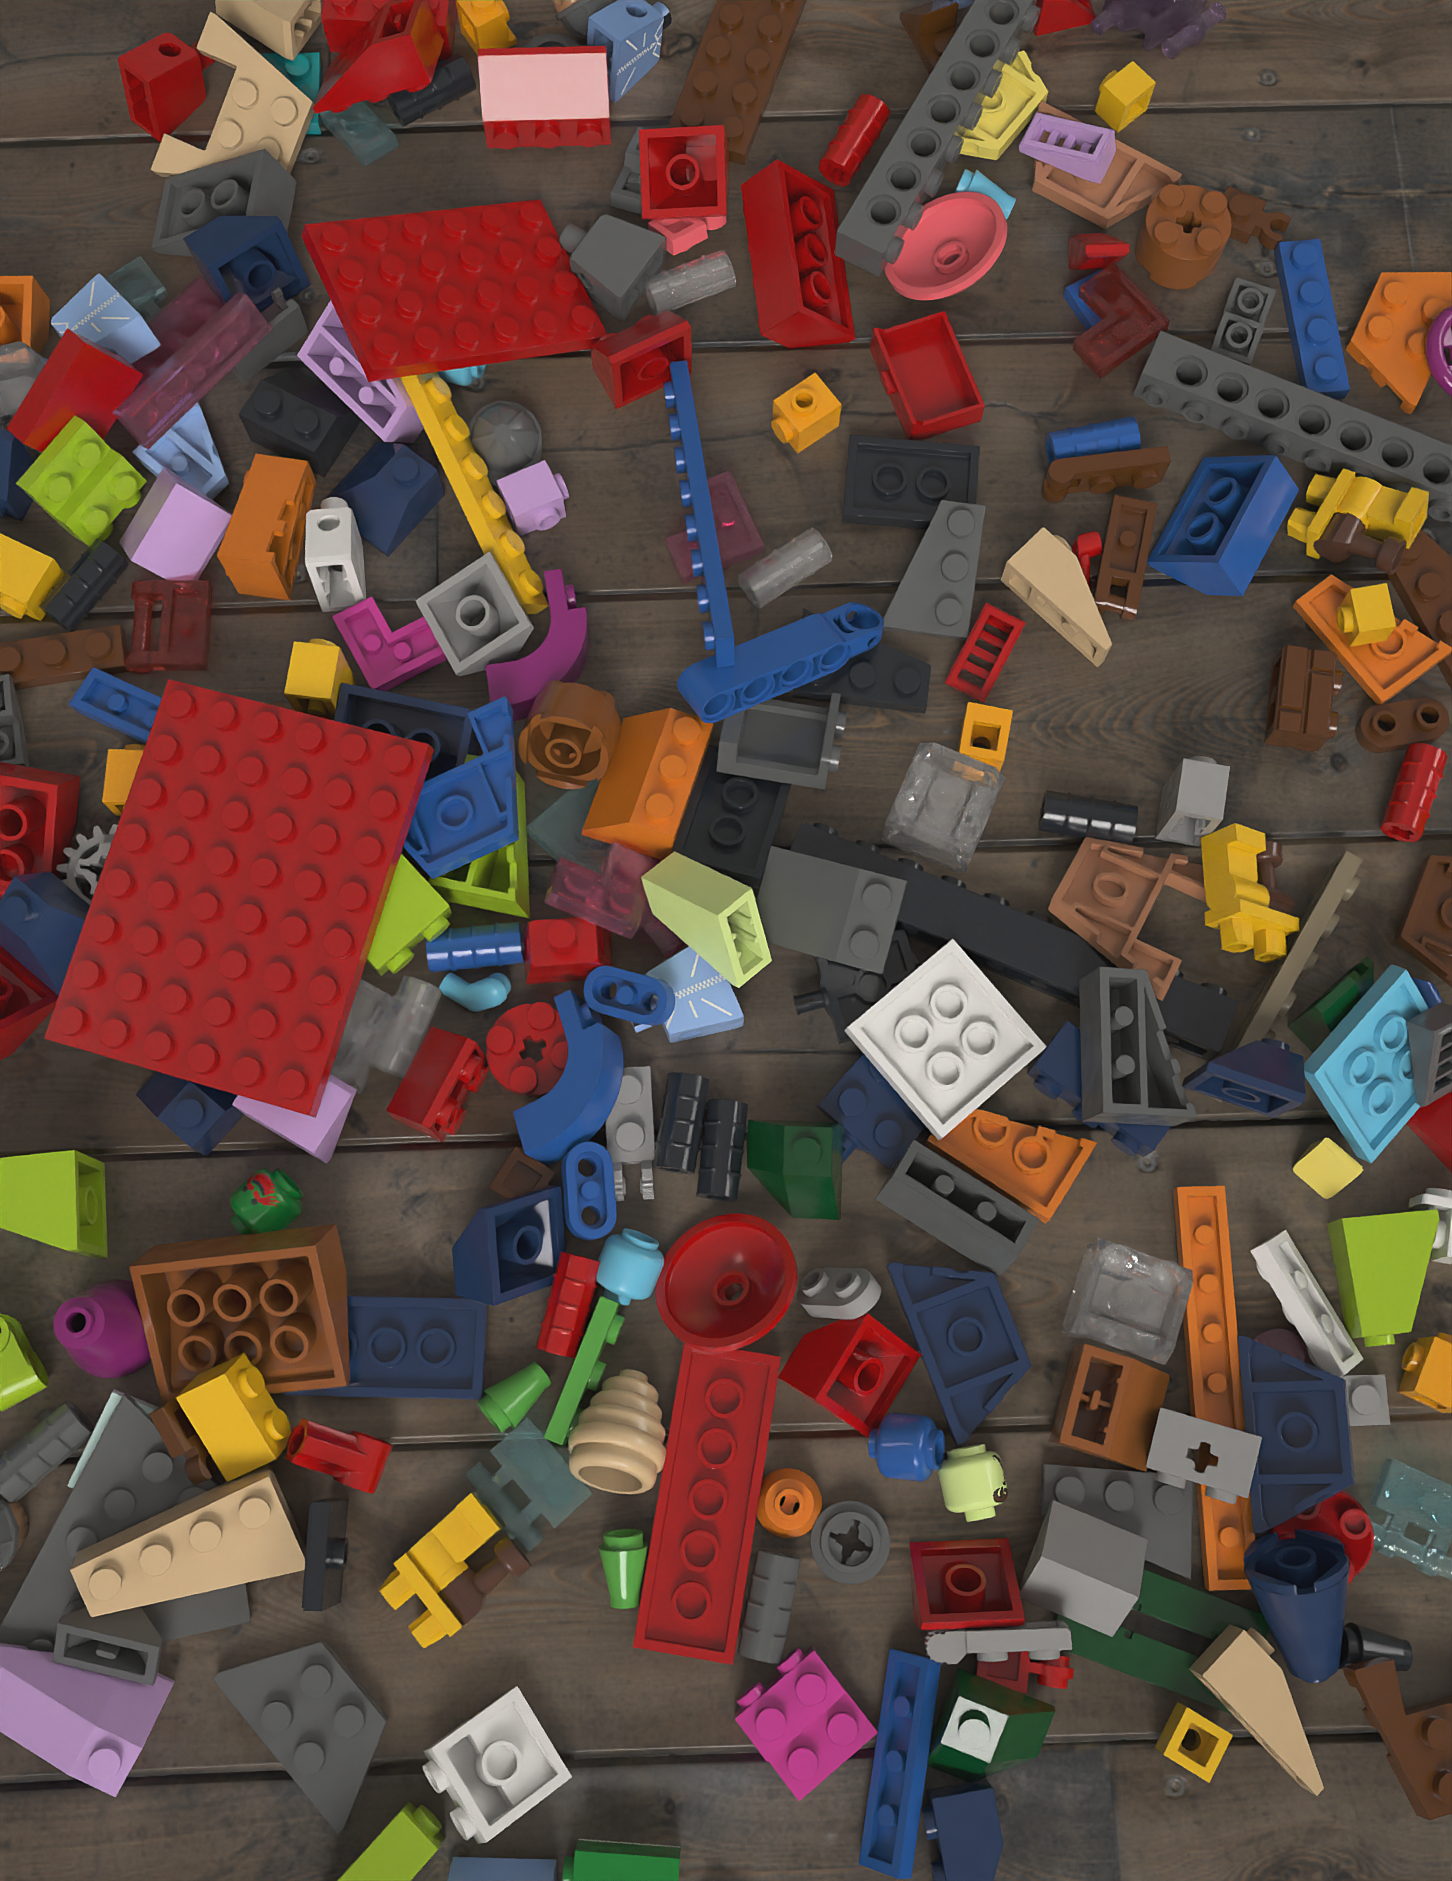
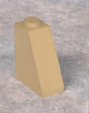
M215 0L217 15L282 57L293 61L322 22L323 0Z

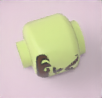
M985 1444L946 1451L948 1459L943 1461L940 1470H938L946 1508L955 1513L965 1512L967 1522L996 1516L994 1506L1002 1504L1008 1497V1489L1000 1456L996 1452L986 1451Z

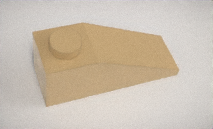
M1043 527L1007 561L1001 581L1098 668L1104 662L1112 642L1077 556L1062 537L1052 535Z
M1229 1625L1194 1662L1189 1670L1301 1787L1318 1796L1324 1787L1283 1670L1270 1657L1275 1651L1274 1648L1252 1627L1246 1632L1241 1628Z

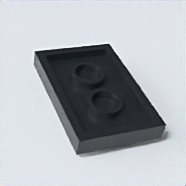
M850 435L842 522L927 530L941 500L976 504L980 446Z
M708 745L671 854L675 851L744 885L759 889L769 851L774 844L792 784L716 772L719 747Z

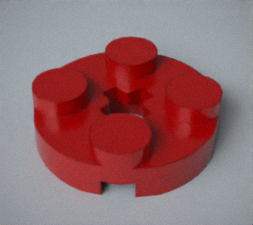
M545 1002L522 1004L508 1010L498 1018L486 1036L488 1066L497 1082L507 1091L521 1096H529L530 1098H541L551 1091L560 1080L567 1063L568 1043L558 1010L552 1008L549 1004ZM531 1039L535 1043L543 1041L547 1045L541 1050L543 1059L536 1063L531 1057L524 1060L521 1057V1053L526 1049L524 1043Z

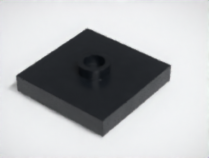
M330 1498L313 1501L310 1504L301 1607L304 1608L303 1611L322 1612L341 1603L343 1570L346 1569L349 1554V1541L346 1538L349 1499Z

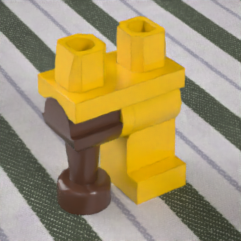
M1344 468L1337 479L1315 474L1306 492V502L1320 508L1317 513L1300 507L1295 508L1287 523L1288 535L1306 543V555L1319 560L1322 556L1333 563H1339L1346 560L1351 554L1374 559L1377 570L1393 575L1403 558L1405 549L1410 548L1427 519L1429 492L1411 487L1408 493L1382 486L1377 481L1368 477H1355L1356 472Z
M1237 823L1201 837L1205 899L1207 906L1211 909L1204 912L1205 925L1220 930L1221 949L1235 953L1253 948L1254 960L1264 963H1270L1286 957V936L1299 932L1300 927L1299 918L1292 916L1293 907L1295 906L1294 900L1285 892L1279 891L1277 886L1275 868L1279 867L1283 862L1282 845L1274 841H1265V833Z
M476 1492L470 1493L440 1523L393 1563L397 1569L388 1576L379 1588L380 1593L394 1610L401 1607L414 1594H417L426 1605L428 1610L408 1626L413 1636L423 1648L440 1640L446 1634L449 1637L453 1636L482 1610L485 1605L486 1596L509 1573L513 1577L519 1578L532 1567L528 1558L509 1535L504 1536L494 1545L493 1550L497 1557L475 1573L465 1563L467 1558L503 1528Z

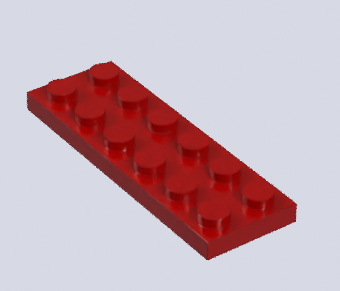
M684 1343L633 1648L733 1665L781 1362L780 1356L739 1349L723 1352L703 1351Z

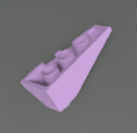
M0 1643V1732L67 1775L116 1797L140 1754L175 1680L158 1673L154 1685L151 1686L52 1662L54 1652L29 1650L27 1646Z

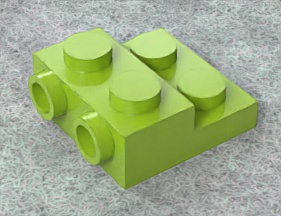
M74 415L16 484L68 533L90 547L96 539L104 541L111 535L113 520L123 509L131 508L139 502L141 498L140 489L147 481L121 454L111 449L85 421Z

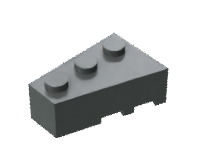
M1098 967L1079 979L1082 1121L1176 1126L1197 1118L1193 1102L1188 1104L1178 1075L1182 1073L1178 1059L1172 1058L1163 1032L1166 1029V1025L1147 971L1143 969Z

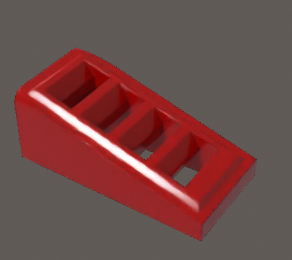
M1107 233L1071 235L1068 239V269H1109L1129 253V243Z
M986 603L944 684L984 704L1026 622ZM987 623L1009 634L1007 641L984 631L985 624ZM978 638L1001 649L1002 651L997 657L976 646L975 643ZM970 653L994 665L991 672L967 661ZM964 669L986 680L983 687L981 688L959 677L961 670Z

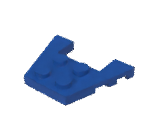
M506 696L467 713L482 748L483 755L423 783L403 847L432 879L519 840L513 709Z

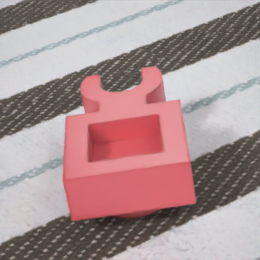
M726 216L651 220L647 224L648 230L666 237V250L675 256L707 239V230L719 229L727 223Z

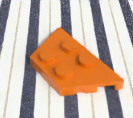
M1381 272L1345 349L1358 364L1365 366L1369 370L1370 376L1381 388L1387 384L1403 401L1399 407L1404 413L1409 415L1416 408L1431 374L1425 353L1428 329L1434 318L1441 311L1452 306V272Z

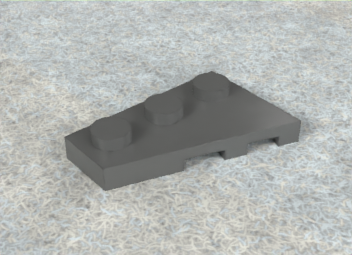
M941 500L883 618V630L967 640L986 506Z
M1041 1464L1040 1515L1046 1516L1050 1502L1053 1499L1142 1536L1148 1540L1146 1561L1191 1579L1193 1481L1187 1480L1185 1489L1156 1481V1473Z

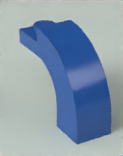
M572 990L554 997L568 1043V1058L565 1070L558 1083L546 1095L513 1111L524 1153L546 1166L563 1159L570 1149L580 1143L588 1142L598 1132L615 1105L623 1077L624 1058L620 1036L603 1025L600 1013L591 1009L586 1001Z

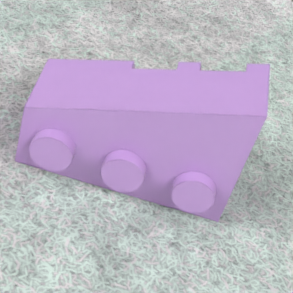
M330 300L297 356L384 442L414 443L424 427L401 379L393 378L368 382Z

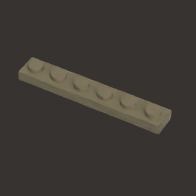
M1346 851L1331 864L1299 922L1300 931L1293 933L1286 945L1287 956L1278 959L1227 1053L1256 1040L1261 1041L1262 1038L1274 1039L1276 1033L1270 1030V1027L1277 1015L1284 1017L1294 1003L1297 993L1291 989L1298 977L1305 978L1315 965L1319 954L1313 952L1320 937L1326 940L1336 927L1340 916L1334 912L1341 899L1347 902L1358 887L1361 878L1355 874L1363 861L1362 859ZM1213 1098L1220 1103L1223 1102L1222 1100Z

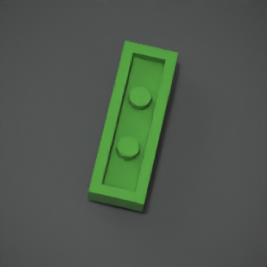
M600 1296L544 1435L545 1439L560 1445H566L571 1430L579 1425V1416L584 1410L581 1408L587 1390L597 1391L607 1366L606 1363L599 1361L606 1343L615 1345L625 1321V1317L618 1315L621 1307L619 1303Z

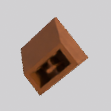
M1085 1343L1075 1345L1049 1442L1146 1472V1464L1160 1407L1163 1406L1170 1375L1127 1356Z

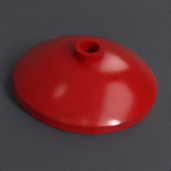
M731 1213L704 1220L679 1237L664 1257V1266L655 1285V1297L659 1314L669 1330L680 1341L693 1348L703 1351L723 1352L747 1346L772 1330L787 1312L794 1297L798 1279V1268L794 1252L781 1231L760 1217ZM743 1292L740 1297L731 1301L734 1294Z

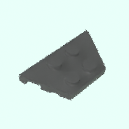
M325 1640L218 1672L212 1679L338 1834L349 1822L350 1813L372 1764L375 1750L388 1724V1716Z

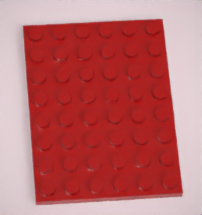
M168 679L44 1039L316 1118L434 749L426 743Z

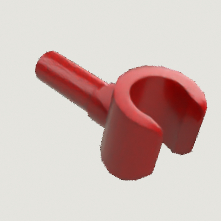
M1097 531L1080 534L1072 545V552L1077 556L1089 588L1091 566L1089 558L1102 554V542Z

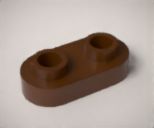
M1428 697L1376 705L1369 708L1359 718L1355 727V734L1360 745L1373 753L1403 750L1414 743L1430 745L1446 732L1449 726V715L1446 708L1439 701ZM1421 713L1429 715L1433 723H1426L1422 719ZM1377 721L1385 722L1389 726V731L1381 730Z

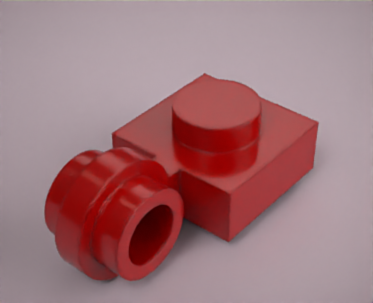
M1020 1651L1008 1652V1659L1004 1661L985 1662L977 1660L975 1675L1027 1694L1029 1672L1037 1674L1036 1684L1067 1689L1068 1679H1074L1075 1668L1070 1667L1069 1656L1060 1655V1658L1030 1661L1029 1652Z

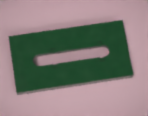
M1143 1569L1140 1595L1132 1609L1212 1640H1216L1229 1625L1241 1628L1246 1632L1252 1627L1266 1639L1269 1626L1263 1614ZM1054 1614L1053 1621L1063 1620L1071 1630L1072 1650L1066 1651L1230 1713L1189 1670L1199 1656L1123 1627H1119L1113 1637L1062 1615Z

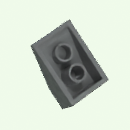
M266 149L167 177L151 249L157 254L192 256L183 238L218 216H278L288 233L297 181Z
M771 846L756 901L766 940L768 943L883 974L908 881Z

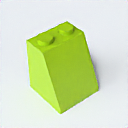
M402 854L400 855L367 957V962L381 976L388 970L395 974L405 967L415 956L411 950L424 938L428 942H432L440 936L450 925L447 918L452 914L449 904Z
M76 1150L0 1158V1228L95 1259L108 1258L105 1163Z

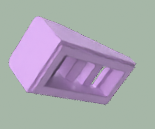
M1036 112L1019 145V150L1028 156L1079 178L1100 184L1116 152L1115 131ZM1044 132H1049L1050 135L1046 143L1040 142ZM1061 138L1065 139L1062 147L1057 146ZM1076 145L1081 146L1079 151L1074 150Z

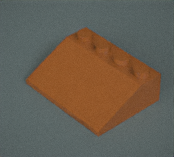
M336 1224L154 1245L129 1266L162 1405L179 1395L197 1375L242 1353L246 1354L252 1366L256 1367L262 1374L265 1388L269 1394L341 1387L349 1384L347 1279Z

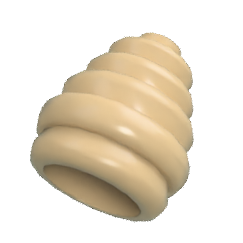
M626 1369L620 1371L619 1376L606 1379L602 1384L601 1391L591 1398L590 1406L580 1413L579 1425L571 1430L568 1441V1451L570 1453L568 1467L575 1478L586 1485L612 1493L640 1494L654 1486L657 1473L663 1469L666 1458V1448L663 1445L665 1428L661 1424L662 1411L657 1405L659 1394L655 1387L648 1383V1377L644 1373Z

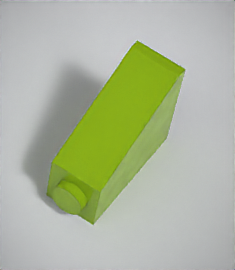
M1438 1209L1342 1218L1327 1223L1344 1326L1351 1339L1364 1338L1365 1347L1395 1344L1394 1334L1411 1332L1440 1219Z
M409 1801L336 1881H411L445 1840L439 1833L442 1829L440 1821L427 1807L420 1805L416 1808Z

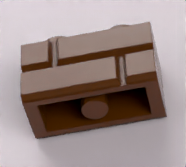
M1286 645L1275 656L1272 665L1264 739L1267 745L1286 748L1290 746L1293 749L1314 752L1318 751L1329 738L1332 739L1335 736L1339 715L1338 712L1332 711L1333 697L1338 696L1343 680L1342 670L1336 669L1337 654L1335 652L1318 649L1309 650L1305 647Z

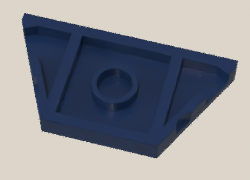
M897 1262L886 1265V1269L953 1441L958 1446L968 1440L976 1427L995 1409L1010 1388L1029 1370L1031 1363L994 1273L972 1270L961 1271L935 1266L905 1265Z
M1238 1336L1245 1432L1262 1437L1250 1487L1253 1533H1265L1356 1484L1346 1380L1247 1336Z

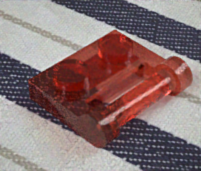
M140 580L131 584V599L135 601L132 645L131 652L126 654V670L137 674H148L152 671L208 670L213 587L209 580ZM162 600L159 651H150L153 603Z

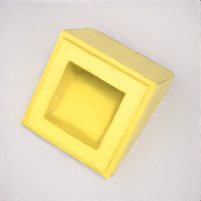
M1329 1137L1312 1143L1292 1167L1293 1172L1325 1199L1336 1195L1364 1170L1356 1160Z

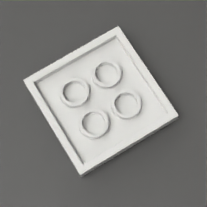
M954 939L949 941L844 1030L937 1140L947 1135L1047 1047Z

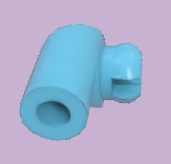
M450 972L440 984L439 992L469 1011L480 1012L503 1003L511 990V983L504 974L493 973L485 979L470 984Z

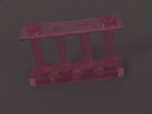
M197 276L147 324L161 345L131 364L144 375L133 393L112 413L140 446L149 450L273 329L246 294L238 292L223 306L205 281Z

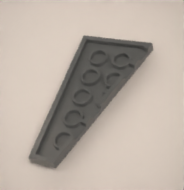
M127 1392L122 1396L1 1623L0 1643L27 1646L29 1650L54 1652L57 1624L61 1616L86 1607L70 1572L76 1552L221 1485L213 1476L207 1481L194 1485L187 1477L185 1471V1456L181 1454L175 1458L171 1457L150 1415Z

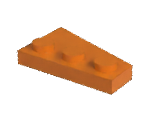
M1333 575L1328 576L1297 599L1293 605V608L1328 649L1337 654L1339 662L1376 705H1382L1452 653V647L1441 640L1439 643L1433 641L1417 631L1419 627L1406 619L1400 621L1395 618L1396 627L1386 641L1349 647L1347 633H1341L1338 627L1337 608L1341 606L1349 590L1355 588Z
M976 1108L942 1139L937 1140L931 1133L925 1145L1046 1224L1050 1221L1098 1142L1084 1138L1074 1139L1057 1134L1056 1130L1041 1126L1035 1128L1010 1121L1008 1117Z

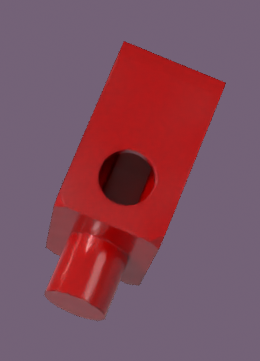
M167 32L117 58L131 121L160 143L164 133L167 135L173 133L205 101L206 90L202 72L215 63L214 59L202 55L196 49L199 40L188 46L175 35Z
M596 916L533 920L527 923L523 937L526 985L586 980L591 971L597 967H613L611 932Z

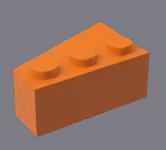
M255 454L250 469L246 471L242 491L217 553V557L223 565L226 575L229 576L238 594L291 600L306 532V513L311 509L316 487V479L308 461Z

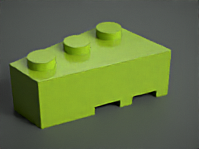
M467 754L465 763L479 756ZM517 771L519 840L435 879L429 877L428 883L445 901L530 919L525 782Z

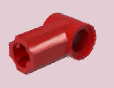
M302 1418L300 1423L293 1427L289 1436L286 1460L295 1465L331 1475L335 1481L354 1489L375 1494L393 1445L362 1432L351 1430V1433H347Z

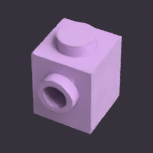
M545 460L496 480L500 497L506 506V512L519 537L536 529L547 530L555 526L560 519L566 517L564 500L569 498L567 487L560 473L552 475Z

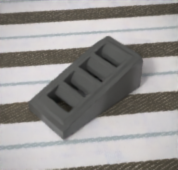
M1443 1002L1407 1021L1416 1103L1422 1107L1452 1091V1006Z

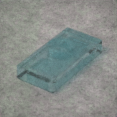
M363 101L354 103L351 107L339 113H332L330 110L319 113L323 124L363 167L399 147L395 134Z

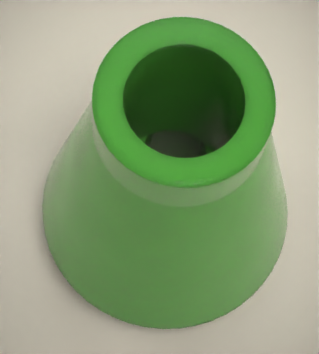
M532 1361L524 1369L483 1390L485 1396L477 1402V1405L491 1424L502 1434L510 1426L513 1429L517 1427L543 1391L552 1382L544 1370L535 1361Z
M614 1529L603 1533V1544L599 1545L598 1549L610 1594V1606L617 1609L637 1607L640 1605V1591L648 1543L643 1541V1531L639 1529Z

